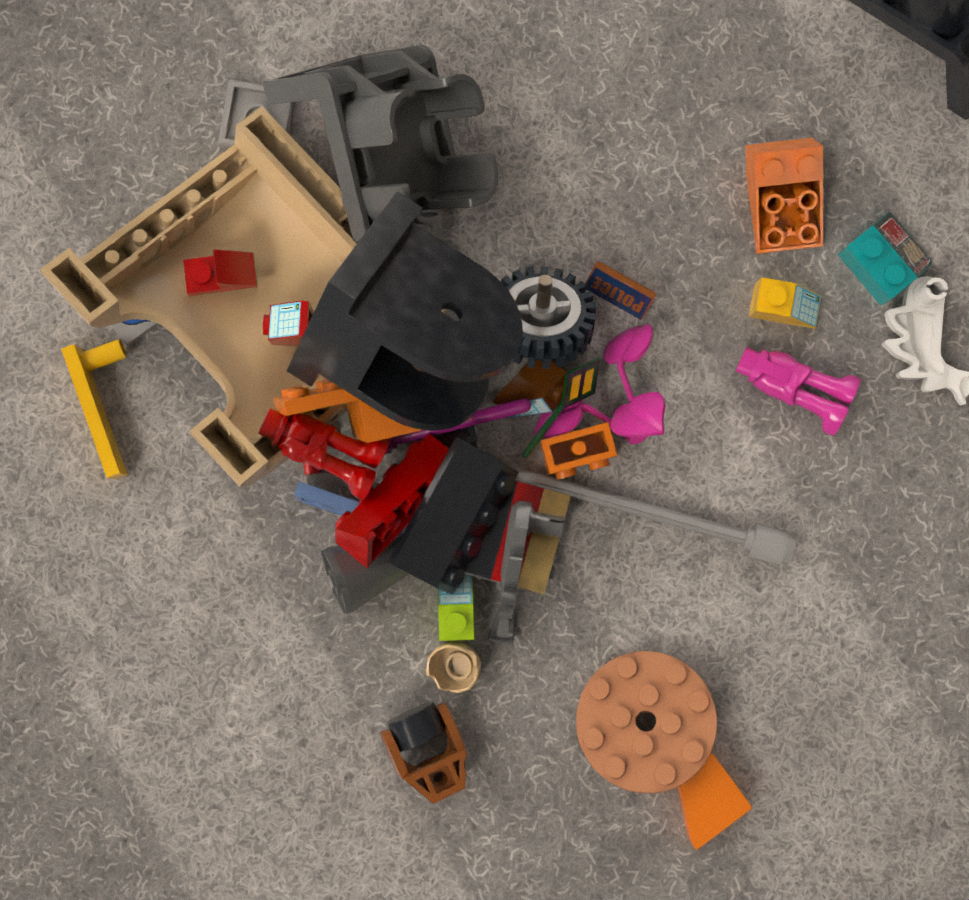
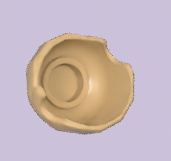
M457 640L442 643L427 658L426 675L435 681L439 690L461 693L470 690L480 678V658L476 651L467 643ZM451 660L453 663L454 672L451 670L450 667Z

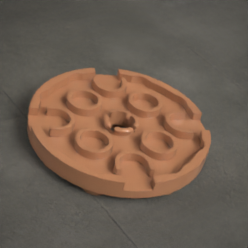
M640 651L624 654L609 661L590 678L578 702L576 730L585 757L604 779L626 791L658 794L684 785L704 767L715 744L717 714L709 689L702 678L691 667L681 660L664 653ZM649 712L655 715L656 725L652 730L644 732L637 727L636 721L640 713Z

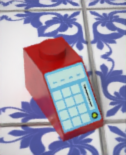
M301 300L270 305L269 315L264 314L263 335L268 336V341L272 345L298 347L314 313L310 302Z

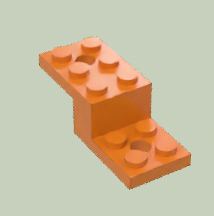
M328 379L316 382V389L309 390L308 387H302V385L282 389V396L273 398L276 411L285 416L346 403L353 438L367 443L421 431L386 417Z

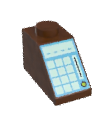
M540 360L535 361V368L527 367L526 363L492 401L495 405L520 399H528L531 402V409L528 412L509 416L508 418L553 412L562 401L566 371L561 367H557L556 363L552 360L550 369H542V361Z

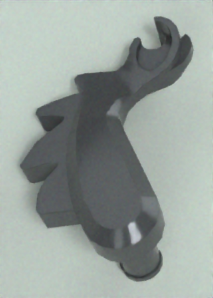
M519 500L512 505L501 564L502 600L490 629L489 641L514 644V604L526 536H530L531 532L561 539L565 516L534 512V508H531L532 502Z

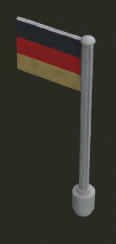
M508 465L519 472L515 479V486L506 495L499 508L496 521L488 528L482 540L481 549L472 558L465 574L501 583V564L511 507L519 500L532 502L531 508H534V512L566 516L570 497L741 544L742 548L747 549L748 557L777 565L781 563L789 564L791 562L796 547V538L789 536V532L757 523L753 529L747 528L743 530ZM531 532L530 536H526L518 589L544 596L559 542L558 537Z

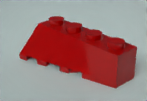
M430 433L421 442L416 440L408 448L405 454L406 458L399 465L396 463L392 464L384 473L383 481L376 488L371 487L364 500L360 499V504L352 512L346 511L335 524V542L365 568H368L406 529L449 448Z

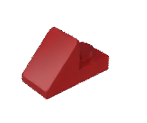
M215 249L213 250V256L183 260L186 289L189 296L258 287L253 252Z

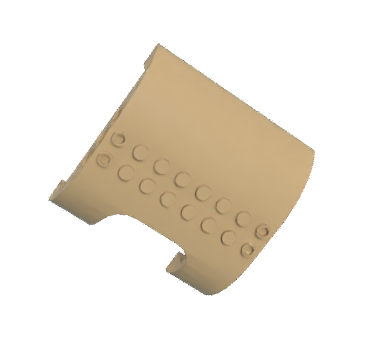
M261 106L236 125L233 146L82 258H79L68 248L42 267L40 272L90 326L106 327L132 319L149 320L162 325L182 343L219 383L227 400L224 413L217 408L192 428L190 434L239 487H244L263 478L289 459L283 456L277 445H271V439L258 434L268 409L276 410L273 398L282 396V389L301 385L302 387H308L309 390L316 389V382L326 380V378L320 375L311 387L287 372L297 347L272 345L268 341V336L263 335L264 314L269 315L270 305L301 300L309 301L315 311L328 281L358 242H353L347 213L342 202L340 187L270 113ZM215 249L253 252L258 287L189 296L186 289L183 260L213 256V250ZM442 309V312L446 314L449 309ZM343 403L302 412L301 414L311 416L331 425L347 411V405Z

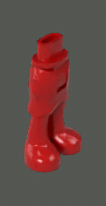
M272 408L268 409L258 434L271 439V445H277L283 456L288 457L290 460L308 463L319 470L324 469L339 477L348 484L351 494L361 500L366 498L373 485L376 471L372 469H375L381 463L389 445V438L367 443L336 431L337 427L326 424L311 416L301 413L285 416ZM327 446L358 460L370 468L353 465L327 453Z

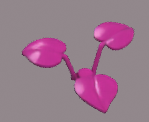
M650 324L632 327L621 332L604 349L603 357L606 363H617V369L630 404H623L618 407L614 412V417L610 419L589 404H582L583 400L563 409L542 438H551L570 432L581 421L583 412H589L601 421L608 422L611 430L616 435L624 436L628 443L633 445L643 442L648 436L664 435L665 399L658 392H648L634 397L624 368L626 362L639 360L649 349L653 339V327ZM553 412L541 414L534 428V437Z

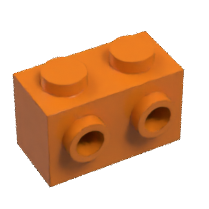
M608 422L539 442L547 475L556 474L557 480L576 475V468L589 464L590 471L609 466V458L618 456Z

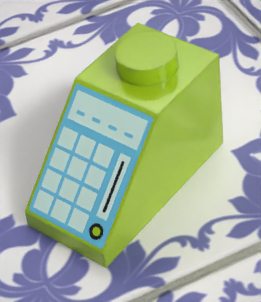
M465 574L463 582L455 589L453 595L438 589L439 641L474 640L472 575Z

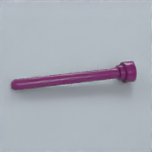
M520 399L480 409L475 412L471 419L450 429L421 430L389 438V445L385 455L391 454L398 444L425 438L429 433L434 436L528 412L531 409V402L528 399Z

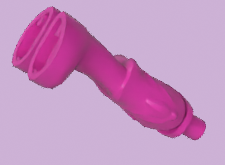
M748 347L745 348L735 370L749 377L747 381L753 382L752 385L763 393L781 400L792 407L794 404L803 407L822 419V430L833 437L843 423L849 410L847 406L853 401L861 381L860 378L853 375L837 378L812 370L811 366L797 362L791 355L778 350L767 352L762 349L761 352H757ZM805 383L830 394L840 403L819 397L800 387Z

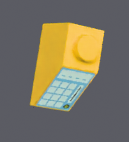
M761 277L754 284L749 317L816 329L822 295L796 283Z

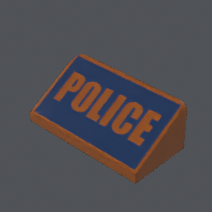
M596 261L585 282L587 285L586 290L591 291L598 297L640 320L643 319L656 297V292L600 261Z

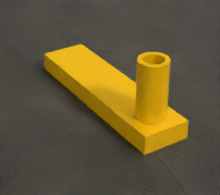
M119 338L86 351L75 344L61 348L106 477L118 479L128 475L91 373L92 370L127 358L123 342Z

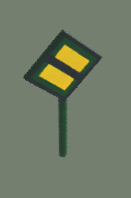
M595 358L565 373L562 401L523 451L522 456L524 458L531 454L563 409L595 394L600 358Z

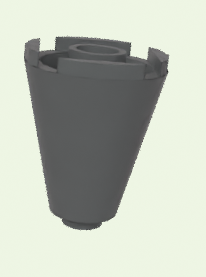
M397 537L368 568H365L340 546L327 547V549L321 551L327 576L330 575L334 587L332 588L333 593L344 614L354 612L409 574L388 563L401 537Z

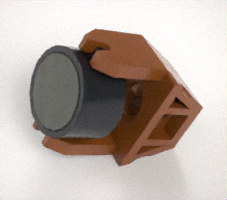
M428 702L389 720L386 723L388 729L379 732L397 775L431 803H437L465 789V759L467 751L446 704L440 703L435 706L434 702ZM445 731L447 747L444 752L415 766L402 758L400 752L422 745ZM441 771V778L438 781H434V775Z

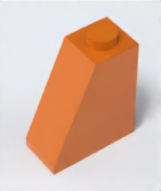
M711 753L706 764L698 774L677 788L687 838L696 850L752 809L750 803L713 753Z

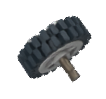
M541 266L540 274H535L534 267H526L525 276L522 275L520 270L512 272V280L507 275L501 279V282L514 298L522 319V340L517 353L513 357V362L520 365L523 357L528 358L527 367L535 368V361L540 360L542 361V369H550L551 360L555 361L557 367L564 366L566 357L570 362H573L577 359L578 352L583 354L587 350V344L590 345L592 341L597 307L596 302H593L594 296L592 292H586L587 285L581 281L575 285L576 276L571 273L565 279H562L563 270L557 268L554 275H548V267Z

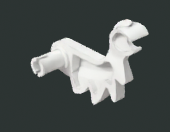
M920 277L906 287L902 306L889 309L884 314L887 325L900 338L888 339L882 342L881 345L893 357L908 363L910 366L905 370L897 372V379H924L921 391L926 393L946 388L953 393L955 400L961 406L966 404L965 399L969 395V372L958 370L945 363L940 351L945 296L947 295L944 291L948 290V285L941 278Z

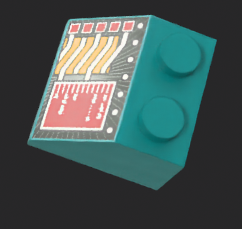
M890 212L837 254L880 306L893 299L933 263Z

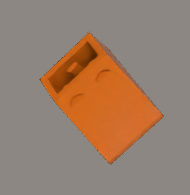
M813 138L745 145L746 177L756 254L822 247L823 145Z

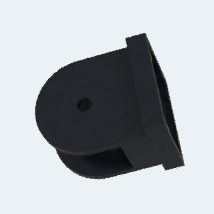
M397 191L328 281L287 372L311 387L321 375L386 417L402 425L430 431L450 429L464 423L475 414L486 397L489 378L506 368L517 353L522 340V319L514 298L504 284L483 266L415 224L423 207ZM442 309H449L453 311L454 313H456L459 320H453L451 317L444 314L442 312ZM413 365L425 372L418 371L413 367Z

